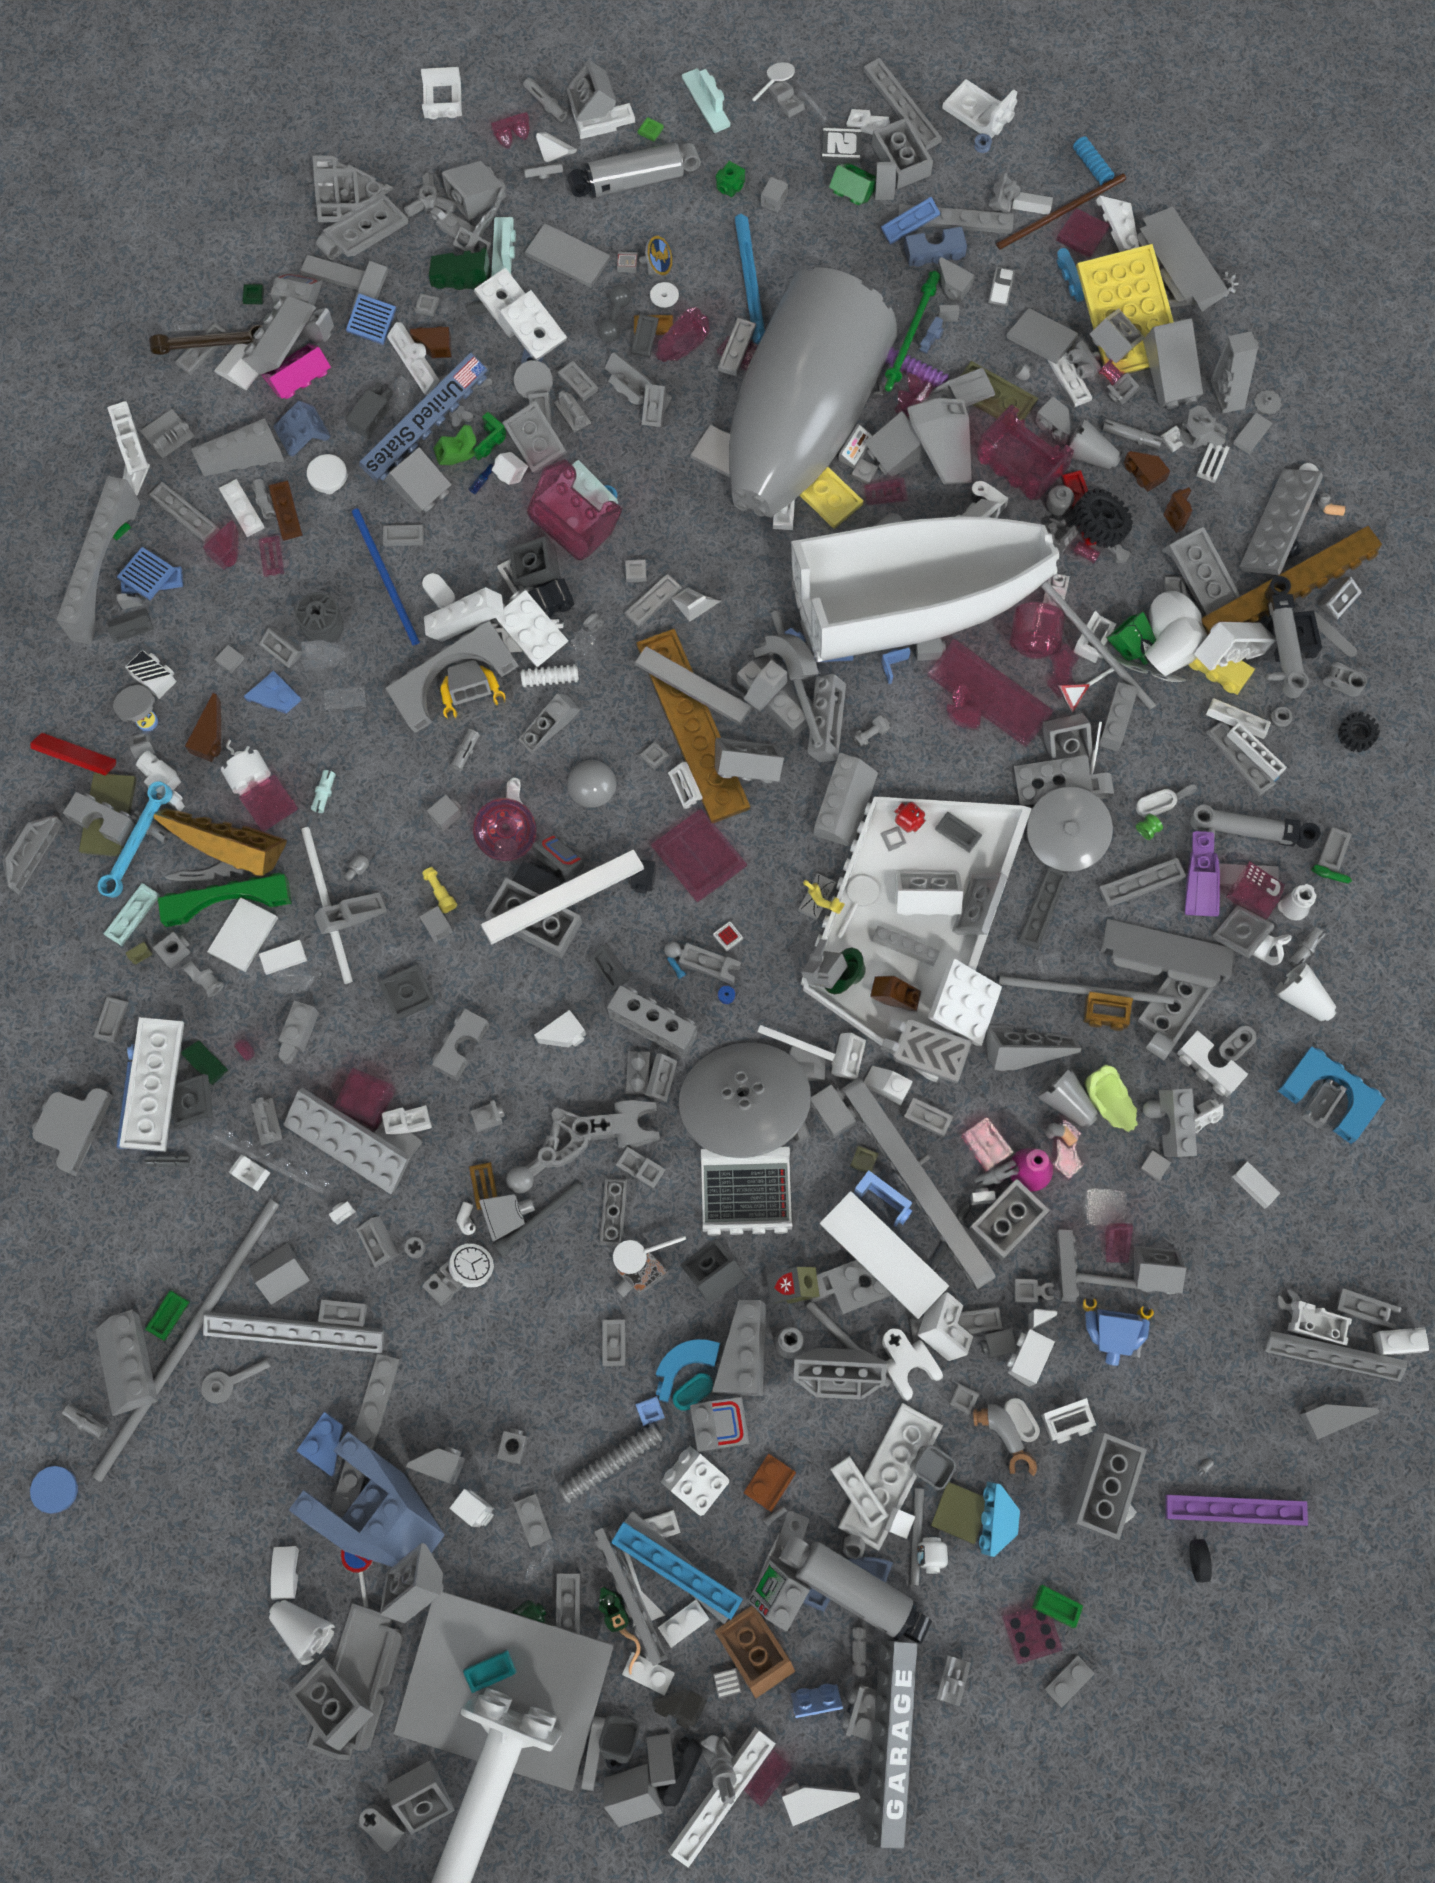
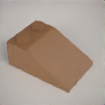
M750 1606L715 1630L716 1635L755 1699L795 1672L791 1661L760 1613L753 1606Z

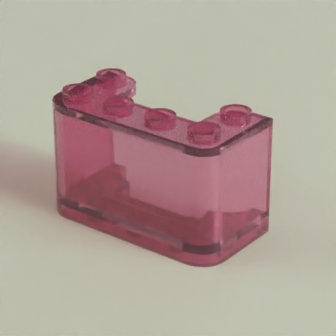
M1011 404L981 435L977 451L978 459L982 464H988L992 467L998 476H1004L1008 479L1014 488L1021 489L1027 498L1039 500L1069 468L1074 450L1067 445L1061 450L1059 445H1056L1054 448L1024 426L1025 420L1022 419L1020 421L1017 417L1019 409Z

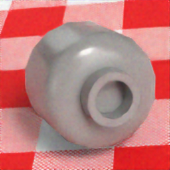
M1064 485L1053 487L1046 500L1047 509L1054 515L1062 516L1067 514L1074 501L1072 490Z

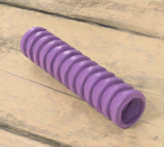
M892 347L885 364L890 363V366L893 367L900 350L895 351V348ZM910 355L905 357L900 369L901 372L906 371L907 375L911 374V377L916 376L917 380L922 379L923 383L932 384L934 388L942 385L949 379L948 374L944 375L942 371L938 372L936 368L933 370L932 366L927 367L926 363L921 364L920 360L916 361V358L911 359Z

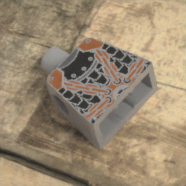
M650 1252L646 1253L647 1259L640 1271L626 1274L617 1269V1273L623 1279L614 1289L623 1298L632 1289L639 1295L643 1294L669 1274L668 1270Z

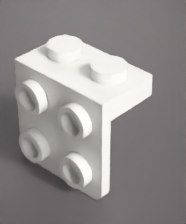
M689 1446L680 1454L674 1466L667 1470L661 1483L698 1515L702 1516L728 1485L729 1479L699 1452Z

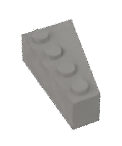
M1252 331L1228 336L1212 375L1211 383L1222 414L1245 409L1259 348L1258 341L1254 339Z
M265 418L191 449L203 476L229 472L239 468L240 470L246 469L249 466L268 465V463L276 461L277 463L284 462L281 451Z
M738 1300L712 1390L717 1395L763 1396L766 1304L761 1300Z

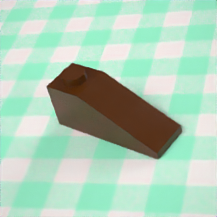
M212 693L185 745L190 754L210 762L213 761L214 757H218L221 752V701L217 694Z

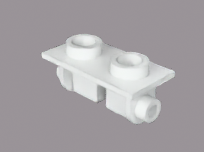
M1209 1099L1197 1106V1110L1200 1113L1197 1114L1194 1110L1195 1133L1199 1132L1207 1124L1216 1123L1222 1118V1103L1219 1104L1216 1099Z

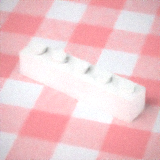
M1240 722L1227 734V737L1273 780L1277 779L1287 768Z

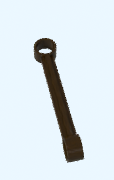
M254 325L249 331L173 338L157 334L149 338L150 351L156 355H164L174 349L251 343L254 341L252 336L263 325Z

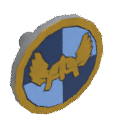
M660 236L651 237L646 244V255L640 256L639 261L641 264L647 263L648 275H666L672 267L670 247L664 238Z

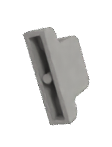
M99 1088L93 1089L83 1101L56 1092L44 1101L43 1111L39 1119H36L33 1124L32 1135L39 1143L60 1151L56 1164L60 1170L76 1177L114 1097L109 1092Z

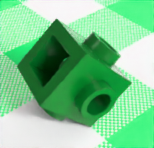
M729 160L724 168L719 169L716 174V189L732 198L736 192H740L743 188L745 169Z

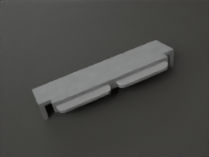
M1174 207L1143 218L1146 226L1139 228L1141 232L1137 235V239L1141 246L1153 244L1158 266L1163 265L1164 267L1160 271L1161 277L1179 303L1186 301L1188 304L1195 299L1200 310L1203 312L1229 294L1228 289Z
M1106 920L1100 952L1104 953L1107 948L1112 949L1111 959H1113L1115 966L1152 975H1159L1161 971L1168 972L1167 975L1170 979L1206 988H1214L1220 981V975L1223 976V982H1227L1231 977L1234 950L1228 947L1115 920Z
M352 1603L332 1666L364 1700L374 1715L340 1751L326 1744L313 1727L307 1746L308 1749L338 1760H350L353 1749L363 1751L371 1746L384 1703V1696L381 1694L382 1687H387L390 1683L403 1641V1635L399 1633L400 1630L390 1627L393 1619L380 1615V1611Z

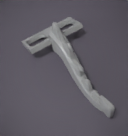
M501 187L493 208L486 215H483L473 232L460 226L453 245L464 251L470 250L471 253H475V246L478 241H481L487 245L488 253L492 243L483 239L482 235L498 211L504 195V187ZM462 231L470 235L469 242L465 247L457 242Z

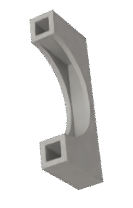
M490 621L479 624L474 631L462 635L457 642L444 647L440 653L427 658L422 665L410 669L405 676L393 680L386 687L387 692L408 726L415 733L432 723L427 708V695L433 679L446 666L460 660H477L493 667L501 677L519 666Z

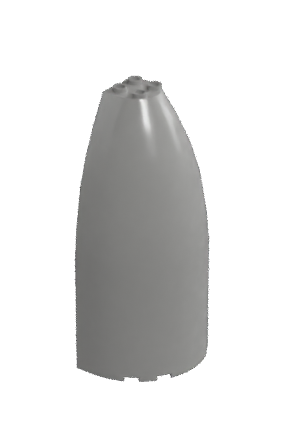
M815 267L813 271L803 269L797 272L788 282L750 361L732 417L729 440V472L733 503L740 510L745 511L751 508L754 509L755 514L771 518L790 504L830 465L849 437L865 407L897 337V324L892 308L884 304L882 301L883 297L874 288L869 290L862 285V280L855 276L831 268Z

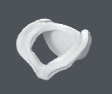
M1288 934L1279 937L1268 935L1253 955L1270 965H1278L1282 962L1284 956L1282 945L1288 944L1292 936ZM1275 945L1278 956L1270 957V950Z

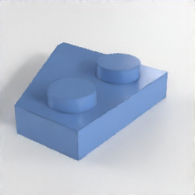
M274 671L244 695V698L249 702L259 703L264 707L274 708L283 713L289 712L301 701V698Z
M324 1412L296 1451L333 1477L338 1455L333 1450L340 1443L344 1425Z

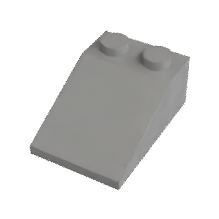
M324 1658L289 1693V1696L323 1741L338 1751L374 1715L357 1692Z

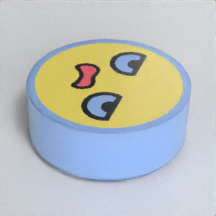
M151 711L145 718L136 721V724L142 731H151L157 726L158 719L154 712Z

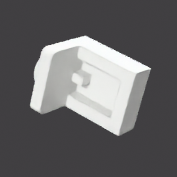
M240 1155L229 1171L231 1175L257 1192L270 1174L266 1169L244 1155Z

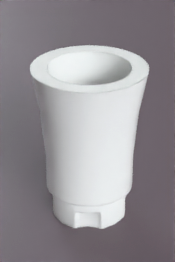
M1308 884L1300 885L1291 893L1285 895L1281 901L1283 914L1291 920L1305 918L1316 899L1314 888Z

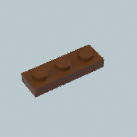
M288 480L268 485L283 541L303 536Z

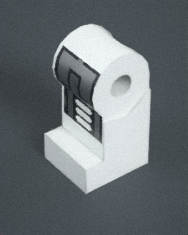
M977 481L972 486L971 499L973 502L977 503L981 499L998 502L1001 505L999 514L1007 507L1008 497L984 481Z

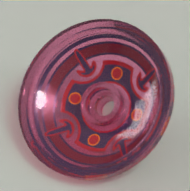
M509 798L495 799L485 804L477 813L473 824L474 839L480 850L488 857L499 861H512L524 856L533 846L537 833L536 822L530 810L521 802ZM504 824L510 826L509 831L503 829Z

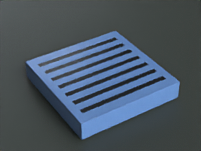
M358 294L346 331L384 345L396 312V306Z
M142 547L119 573L117 578L143 597L151 600L175 572V569Z

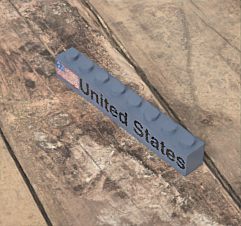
M470 353L360 461L359 466L376 483L380 479L384 481L393 466L396 467L405 460L403 457L408 452L410 454L413 453L419 446L417 443L421 439L426 440L432 434L431 429L435 425L439 427L446 420L445 415L449 411L453 413L460 406L458 402L462 398L465 400L469 398L474 392L472 389L476 385L481 386L486 381L488 369Z

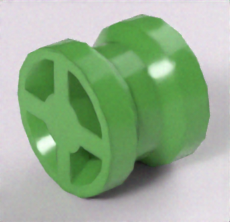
M1148 814L1143 822L1140 821L1136 825V829L1145 839L1151 840L1156 832H1160L1163 829V825L1156 816Z

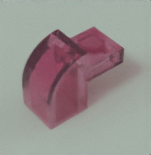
M958 684L957 690L954 689L952 697L955 705L947 704L948 716L961 728L979 731L982 710L979 707L966 706L968 687Z

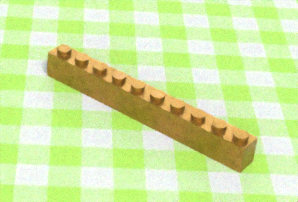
M1366 526L1278 576H1284L1290 581L1291 589L1288 594H1293L1295 601L1299 596L1304 598L1309 595L1315 587L1318 589L1324 587L1331 578H1340L1349 568L1351 570L1356 569L1365 559L1368 561L1374 559L1379 554L1378 550L1382 543L1370 527ZM1271 580L1201 618L1207 635L1211 633V628L1219 622L1259 623L1263 616L1267 615L1269 617L1267 609L1269 601L1266 599L1265 591Z

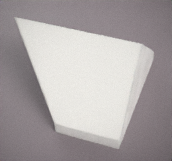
M686 588L672 597L674 603L689 622L721 602V600L704 596L690 588Z

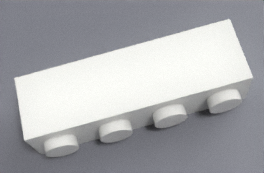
M485 587L424 616L426 636L443 642L504 614L502 595Z

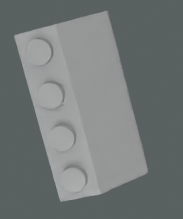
M291 296L282 299L278 298L272 306L274 308L273 311L264 318L262 328L255 332L254 341L245 348V355L242 360L259 375L279 368L316 309L314 305Z
M767 656L752 660L737 673V683L748 692L757 675L771 660ZM787 677V683L763 709L794 738L808 724L794 682ZM808 697V700H809V703H810V706H811V709H812V708H813V701Z
M839 753L814 826L813 836L845 846H852L854 839L856 840L857 830L860 822L863 820L865 808L869 802L878 775L876 770L859 758Z
M129 1310L109 1317L95 1330L112 1416L158 1402L140 1316L133 1310Z
M1095 1433L1068 1522L1089 1531L1120 1540L1147 1449L1106 1433Z

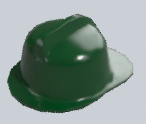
M846 948L841 952L847 963V968L831 989L825 987L828 993L834 995L841 994L852 984H857L863 979L866 972L863 962L864 958L862 953L856 948Z

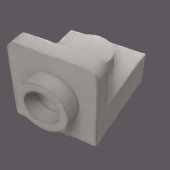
M495 1100L490 1101L491 1104L471 1111L478 1133L503 1124L501 1118L505 1114L501 1104L497 1105Z

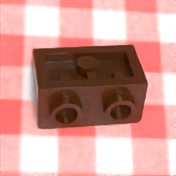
M1190 487L1175 491L1171 495L1172 498L1163 514L1176 534L1183 531L1193 511L1191 504L1187 501L1192 491Z

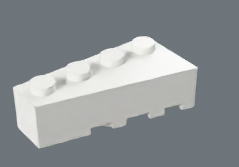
M1219 622L1211 628V633L1194 655L1209 670H1214L1216 665L1224 667L1228 665L1229 661L1238 663L1244 658L1248 660L1264 655L1276 641V638L1261 623Z

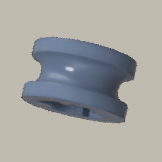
M983 133L977 135L974 143L975 150L980 153L988 152L991 148V137Z

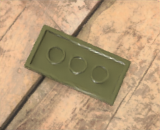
M970 361L960 376L983 367ZM983 368L995 395L972 405L1018 430L1037 403L1038 398Z
M94 773L90 795L96 799V802L100 804L106 802L114 808V811L118 813L124 811L130 815L137 778L135 776L114 774L104 776ZM98 818L91 822L88 829L83 827L79 852L119 856L124 846L122 847L106 839L99 832L104 819Z

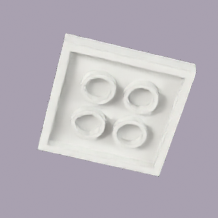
M955 958L949 959L928 1018L958 1036L972 1041V1044L982 1046L1002 986Z

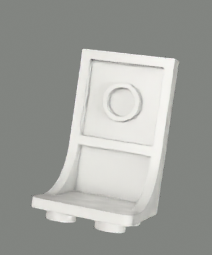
M965 79L943 103L942 108L978 133L987 134L992 139L995 134L998 135L1007 122L1009 123L1015 115L1014 107L1017 103V91L1012 90L1003 101H999Z
M526 590L522 593L518 591L510 598V603L507 606L503 604L504 614L493 618V622L498 623L537 668L564 646L568 640Z

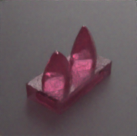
M527 112L491 123L493 136L495 135L500 144L506 149H510L512 143L511 130L521 139H527L529 134V116Z
M908 373V386L910 390L909 392L904 390L898 391V405L894 409L895 412L899 414L903 411L909 416L907 408L922 403L934 389L930 382H923L918 376Z

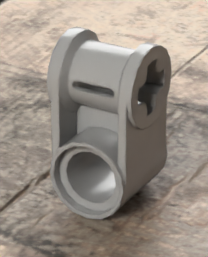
M1333 662L1328 676L1323 680L1324 685L1352 697L1360 695L1367 684V677L1363 673L1353 670L1342 663Z
M369 1805L359 1817L361 1828L386 1852H390L406 1832L401 1825H396L397 1821L378 1805ZM374 1813L376 1815L375 1821L369 1823L367 1821L368 1815Z

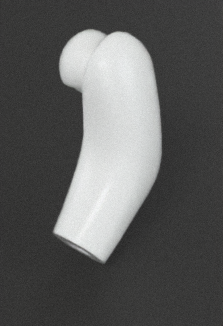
M511 778L507 782L506 801L512 800L524 806L519 798L521 785L518 778Z

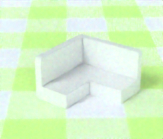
M947 1292L942 1294L925 1312L918 1336L946 1360L951 1361L968 1355L973 1336L958 1324L963 1305Z

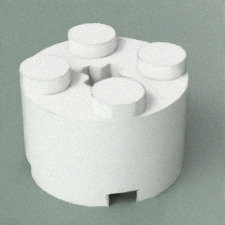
M253 750L254 753L249 754L248 751L242 752L226 762L228 766L225 769L223 766L221 768V772L233 793L240 794L241 797L252 792L251 788L257 785L263 787L270 782L269 777L271 773L258 750Z

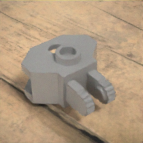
M1198 405L1189 410L1188 419L1183 421L1180 439L1186 447L1191 449L1201 445L1206 446L1208 442L1222 445L1226 441V436L1224 435L1227 434V427L1216 423V418L1211 416L1207 408Z

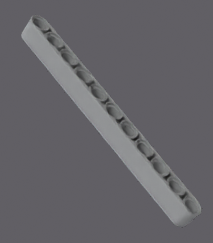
M857 1078L841 1088L842 1095L848 1098V1104L894 1172L900 1175V1178L902 1177L903 1185L941 1241L947 1243L948 1251L971 1285L978 1290L995 1279L996 1276L862 1079Z

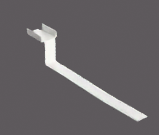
M760 1025L759 1033L831 1060L833 1067L834 1053Z

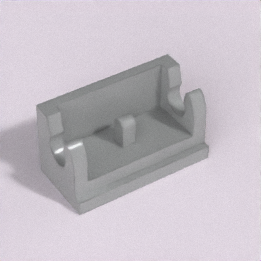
M1331 1079L1320 1083L1299 1115L1316 1128L1321 1127L1326 1122L1347 1090L1343 1086L1336 1087L1332 1085L1333 1080Z

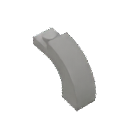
M780 634L766 636V642L761 643L760 648L753 650L755 658L774 654L780 655L787 666L790 680L805 679L819 674L810 648L802 639L795 635Z

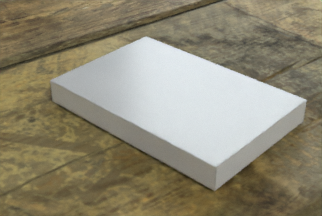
M240 897L207 952L246 972L278 917Z

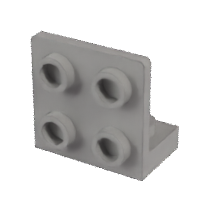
M858 1683L856 1688H851L848 1697L851 1707L849 1712H844L841 1722L845 1735H854L872 1741L876 1711V1689Z

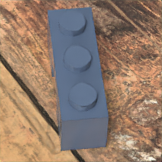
M962 227L944 229L940 244L929 243L924 233L905 236L904 249L908 265L920 267L926 263L933 262L938 264L941 257L946 260H959L965 257L967 244Z

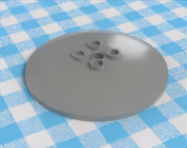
M737 1043L722 1047L708 1054L688 1073L679 1096L681 1119L689 1135L708 1151L732 1158L760 1156L776 1150L787 1143L804 1124L811 1103L809 1082L799 1063L786 1052L762 1043ZM746 1090L749 1092L747 1096H738L740 1091Z

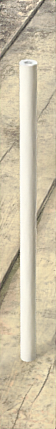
M302 828V835L323 908L331 906L310 828ZM339 931L330 932L344 984L351 983L353 981Z

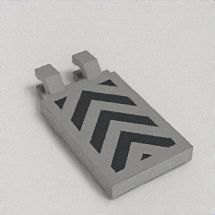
M894 1018L891 1019L887 1030L901 1034L898 1043L884 1038L881 1050L894 1054L893 1057H896L895 1061L953 1083H958L972 1041L911 1019L909 1021L906 1020L905 1023Z

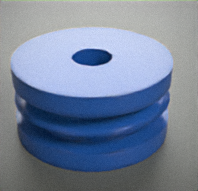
M723 986L719 989L718 999L720 1002L730 1004L734 1001L735 991L732 987Z

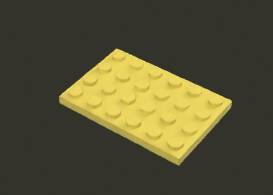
M1153 244L1080 262L1076 265L1093 330L1118 308L1144 337L1147 336L1153 327L1174 322ZM1143 340L1117 363L1109 360L1105 351L1098 346L1107 379L1125 375L1127 372L1129 374L1150 368Z

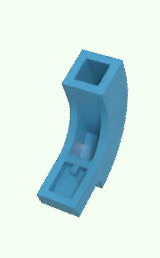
M697 1339L681 1343L670 1350L662 1359L656 1372V1376L664 1378L663 1382L659 1381L656 1395H660L659 1401L669 1402L674 1379L684 1366L699 1363L715 1367L720 1343Z

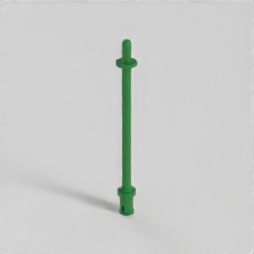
M936 271L929 272L926 283L922 285L921 292L923 295L893 368H888L885 372V377L888 379L885 384L887 392L892 390L895 382L901 381V366L929 298L934 296L937 291L936 286L941 276Z

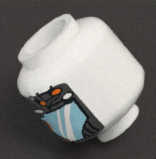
M923 1538V1542L918 1544V1566L926 1569V1573L929 1574L940 1573V1569L947 1566V1545L941 1542V1538Z

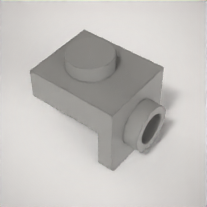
M1128 372L1113 386L1111 384L1107 386L1110 390L1108 395L1115 403L1119 400L1122 404L1141 389Z

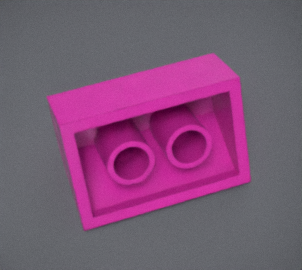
M308 343L286 357L279 368L261 374V376L279 398L288 399L295 394L294 391L301 387L303 389L309 386L314 378L325 376L331 366L319 346Z

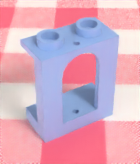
M868 1170L856 1186L853 1194L861 1200L869 1189L900 1212L893 1226L896 1227L899 1223L903 1225L911 1215L912 1210L909 1208L912 1202Z

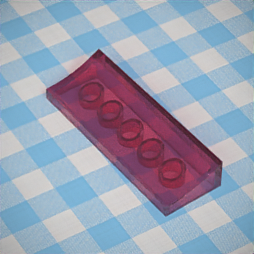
M953 639L927 675L1024 747L1029 745L1043 728V722L1048 721L1053 713L1050 707L955 639Z

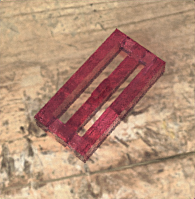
M279 536L259 539L264 577L285 574ZM272 542H275L279 568H276ZM264 543H268L271 562L270 570L267 567Z

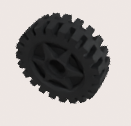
M1098 489L1088 490L1073 507L1072 519L1075 520L1074 525L1079 527V533H1084L1083 537L1085 539L1090 538L1089 542L1092 544L1096 542V546L1101 547L1103 545L1104 548L1109 546L1112 548L1120 544L1131 531V525L1133 524V520H1131L1132 515L1127 513L1129 511L1128 507H1123L1125 503L1122 500L1119 502V497L1116 495L1112 497L1111 492L1108 491L1105 494L1103 489L1099 491Z

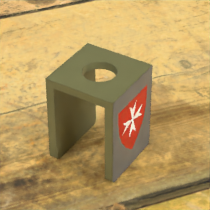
M794 1267L767 1274L771 1303L787 1300L788 1304L820 1297L816 1267Z

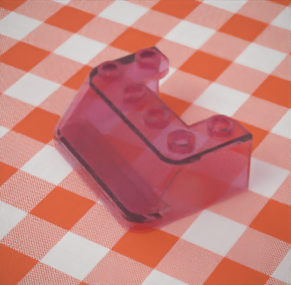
M564 459L544 467L527 512L529 518L575 559L584 560L612 534L623 509L614 501H607L602 505L601 510H598L573 488L577 473L575 468Z

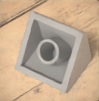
M286 1243L249 1267L255 1284L271 1305L310 1281L289 1243Z
M649 1763L604 1778V1808L618 1827L664 1812L657 1788L651 1785Z

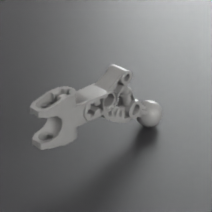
M621 1101L614 1104L615 1114L580 1117L561 1108L554 1109L551 1115L553 1119L550 1135L546 1136L544 1146L538 1152V1157L526 1167L516 1166L507 1173L506 1184L508 1188L518 1194L529 1191L533 1186L535 1175L544 1168H558L571 1162L587 1149L591 1140L617 1137L619 1148L640 1147L644 1144L660 1140L659 1132L645 1131L638 1126V1120L642 1115L657 1111L656 1102ZM593 1123L595 1126V1133H592L593 1130L591 1124ZM602 1123H606L608 1126L606 1131H602V1128H600ZM586 1125L588 1130L584 1134H579L576 1131L577 1127ZM561 1127L570 1134L571 1141L562 1150L557 1151L560 1140L557 1137Z

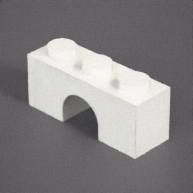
M1197 1030L1178 1051L1179 1060L1184 1065L1194 1068L1196 1075L1201 1080L1209 1081L1217 1094L1228 1097L1248 1074L1232 1060L1221 1068L1211 1065L1208 1060V1052L1214 1044Z
M467 1489L462 1491L449 1508L472 1527L486 1526L494 1516L491 1513L494 1508L474 1491Z

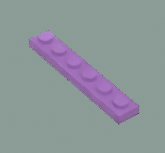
M1165 1495L1166 1519L1308 1526L1307 1501Z

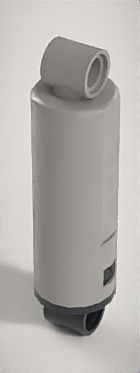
M672 142L584 163V171L581 169L572 170L568 174L567 179L572 194L575 197H584L590 192L591 198L594 199L682 178L684 170H696L699 168L701 161L694 144L686 143L679 148L677 143Z
M789 1537L779 1559L797 1569L796 1579L892 1638L898 1640L904 1635L906 1638L922 1644L932 1620L916 1611V1601L823 1544L813 1542L809 1546L797 1537Z

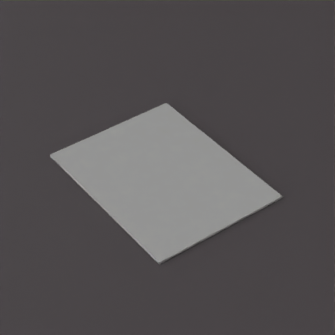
M442 1591L440 1597L431 1603L394 1735L478 1761L488 1733L480 1723L462 1716L460 1712L462 1707L472 1697L484 1695L486 1688L497 1690L512 1698L509 1709L524 1715L528 1714L530 1707H536L555 1715L557 1719L554 1728L562 1732L560 1740L552 1751H546L535 1746L522 1748L513 1773L573 1791L614 1645ZM508 1650L517 1671L516 1674L472 1693L463 1670Z

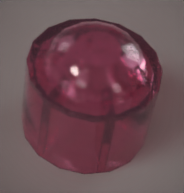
M1028 602L1019 605L1014 611L1010 645L1021 655L1030 659H1043L1049 655L1056 654L1060 651L1065 623L1064 612L1058 607L1047 603Z

